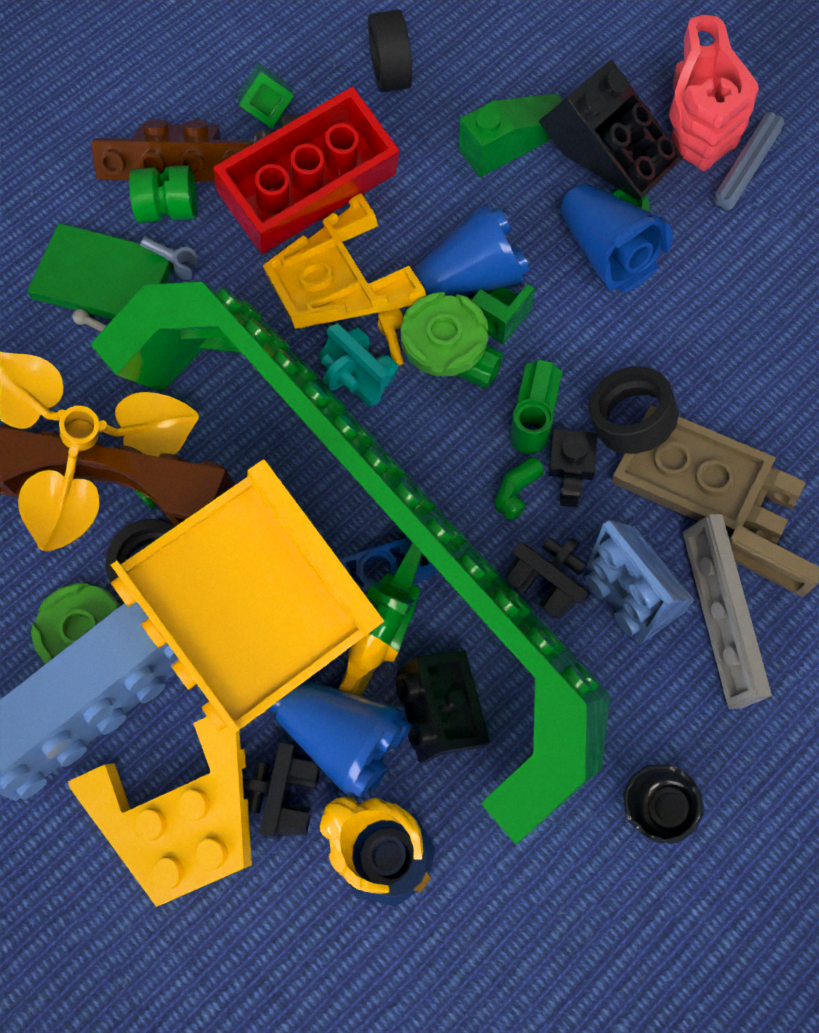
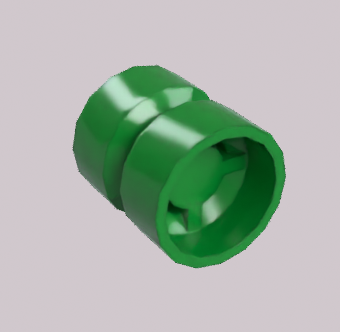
M190 165L167 166L163 173H159L155 167L132 168L130 170V199L134 217L138 223L161 222L165 215H169L173 221L196 220L198 212L197 192L193 170Z

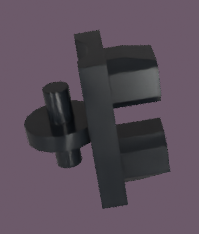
M551 537L545 541L542 548L555 557L552 562L521 541L511 551L516 555V558L511 563L504 578L523 593L529 590L540 574L554 585L539 605L555 618L561 619L573 609L576 603L584 604L591 595V592L562 571L567 566L579 576L587 566L585 562L574 555L580 546V542L574 537L568 540L564 546Z
M279 743L270 783H267L270 764L256 762L253 779L243 778V792L249 793V813L260 814L263 796L267 797L259 834L264 835L265 838L280 841L281 835L307 836L312 809L288 803L291 786L316 790L321 768L312 758L299 754L294 745Z

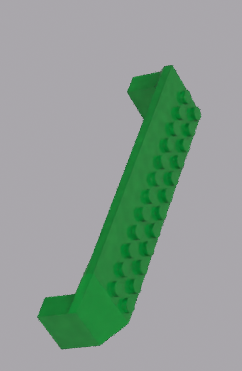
M204 282L143 285L90 344L117 376L163 393L202 350L242 353L534 676L533 755L481 802V805L515 845L518 844L602 769L610 694L600 685L596 677L566 648L561 639L532 611L527 602L507 584L493 565L472 546L465 535L437 508L433 500L413 482L404 469L378 444L373 435L355 419L346 406L320 381L315 372L273 330L256 308L245 299L239 301L225 287L217 291Z

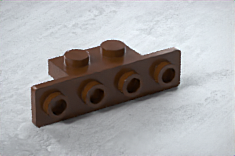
M153 119L141 124L133 138H94L91 142L96 177L99 180H129L132 168L155 167L159 173H163L167 166L190 165L195 182H215L213 167L253 143L247 140H221L219 125H207V122L202 120H191L183 125L168 124L165 120Z

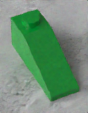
M555 93L494 100L460 118L458 150L479 177L494 171L552 140L538 121L562 101L561 97Z

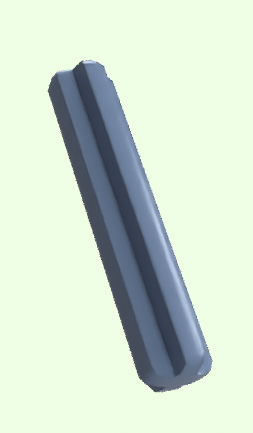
M774 112L764 115L716 191L713 199L716 206H721L724 210L734 208L780 134L785 123L782 116H776Z

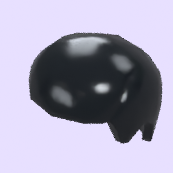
M669 764L645 766L631 776L623 792L625 815L628 822L646 838L660 844L680 843L697 831L705 814L702 791L695 781L678 767Z

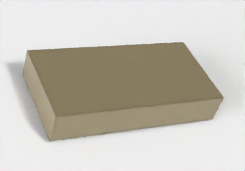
M737 525L729 536L735 563L790 592L804 597L819 583V566L740 525Z

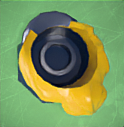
M344 796L334 799L325 806L320 822V830L323 836L329 839V860L333 868L350 884L357 898L396 907L416 892H422L431 879L429 873L436 849L416 814L408 813L396 803H390L378 797L370 798L358 804L354 798Z

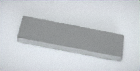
M709 514L683 531V536L727 706L729 709H738L769 698L772 694L723 515Z

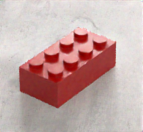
M352 86L214 166L216 191L257 250L263 255L348 204L349 200L360 193L363 195L396 175L400 150Z

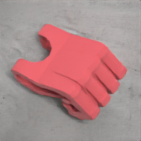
M700 15L691 18L684 36V61H680L676 65L672 82L674 97L668 116L675 129L672 131V141L683 156V159L700 170L706 171L730 150L737 147L753 113L759 88L757 81L732 50L724 22L717 16ZM705 31L710 33L714 39L713 44L701 46L698 32Z

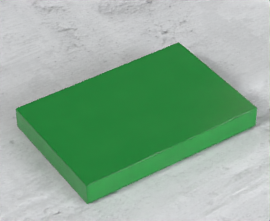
M58 223L27 289V293L33 300L72 310L85 309L88 314L112 320L143 285L166 284L172 271L173 263L140 246V243Z

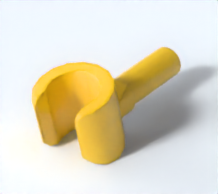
M400 308L379 312L378 328L386 337V341H388L391 358L398 366H401L404 363L395 330L401 328L403 314Z

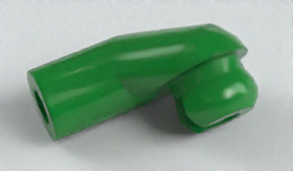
M530 457L507 472L503 477L494 500V505L497 513H503L504 517L509 521L516 520L522 515L523 510L526 509L525 502L518 498L523 488L544 474L543 465L537 458Z

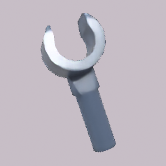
M146 236L143 237L140 246L173 263L174 273L178 278L182 280L192 279V270L181 263L189 262L194 266H198V258L193 249L181 247L175 251Z

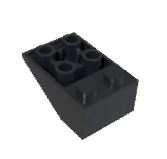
M612 59L538 121L564 155L637 201L642 199L683 158L674 142L662 129L649 108L643 103Z

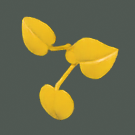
M0 351V420L18 429H28L34 426L41 415L48 420H58L61 440L69 448L65 476L52 470L38 472L26 480L19 493L18 508L21 519L34 538L38 548L42 551H53L63 548L80 538L95 521L99 510L98 490L92 482L85 479H73L79 451H85L94 446L100 432L114 437L124 436L123 445L133 447L143 454L157 457L161 453L176 455L197 423L199 414L178 399L152 392L131 394L117 404L115 418L121 428L107 425V422L103 420L99 421L94 411L85 406H73L66 411L63 409L58 412L50 411L49 409L55 407L63 396L62 377L55 366L37 356Z

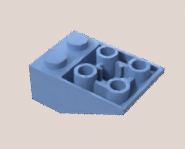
M610 520L603 524L584 570L587 575L585 580L595 596L599 599L605 597L616 611L614 617L620 628L628 636L635 635L642 644L683 615L694 599L635 526Z

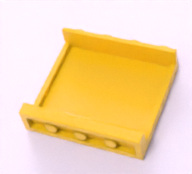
M265 459L248 469L247 477L121 565L118 561L111 564L119 577L110 583L128 607L138 602L149 617L141 623V626L159 649L167 643L179 660L174 662L171 667L186 688L190 690L195 685H198L209 701L201 708L218 732L228 726L231 732L235 734L385 622Z

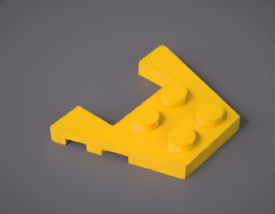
M362 193L349 200L350 208L337 216L333 212L322 220L324 227L309 239L302 235L263 265L267 278L295 329L409 307L418 299L426 296L424 287L410 266L371 283H367L343 242L378 227L375 213Z
M208 717L198 720L193 724L211 772L190 783L130 809L115 763L104 764L68 781L74 795L156 907L252 866L248 799H244L242 769L246 768L245 749H241L240 730L233 734L227 726L218 732Z

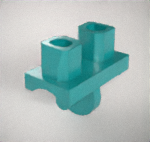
M338 323L328 327V339L318 357L321 360V364L327 369L323 377V383L330 390L338 389L344 385L370 408L378 404L385 387L393 382L398 370V364L388 355H381L375 359L368 352L371 345L369 337L359 327L347 332Z

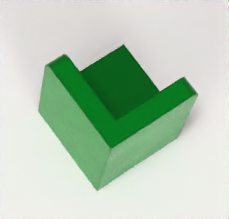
M258 62L237 97L240 107L270 128H273L294 97L292 87L287 82Z
M527 284L519 295L507 288L493 290L490 294L482 289L477 292L471 301L481 308L486 317L489 336L502 344L507 341L532 310L535 288Z

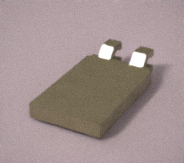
M650 405L643 420L651 416L657 407ZM679 416L676 428L665 442L652 450L642 453H625L612 479V484L696 521H700L709 514H722L729 536L737 525H740L776 545L788 519L761 507L764 498L767 496L771 502L793 510L806 482L773 468L776 457Z

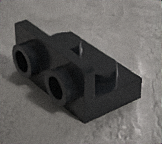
M466 651L415 657L397 671L396 690L399 699L404 703L408 722L412 724L408 738L412 748L416 750L420 763L429 762L444 754L482 748L491 743Z

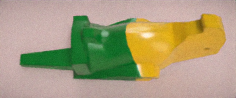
M414 543L411 544L395 576L387 573L380 582L370 585L366 597L385 622L350 647L347 670L338 689L362 696L375 669L385 661H395L420 592V588L413 584L423 553Z

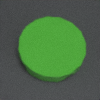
M445 292L432 293L418 299L406 310L401 326V346L409 362L420 371L435 376H456L470 370L483 357L488 344V323L481 308L468 297L456 294V297L451 295L445 296Z
M74 583L57 589L44 599L38 609L40 612L36 617V622L33 621L31 635L35 651L45 663H48L121 605L109 591L101 587L90 586L86 583Z

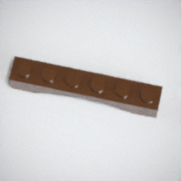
M2 423L0 426V494L19 498L20 490L26 480L41 471L52 470L65 476L69 448L64 445L61 437L53 432L44 430L40 431L39 434L25 432L22 429ZM98 442L88 450L79 451L73 479L111 482L131 488L156 503L175 527L235 486L228 471L223 466L211 461L194 464L184 462L181 458L168 453H161L157 457L143 454L141 451L130 446L122 445L115 449L104 447Z

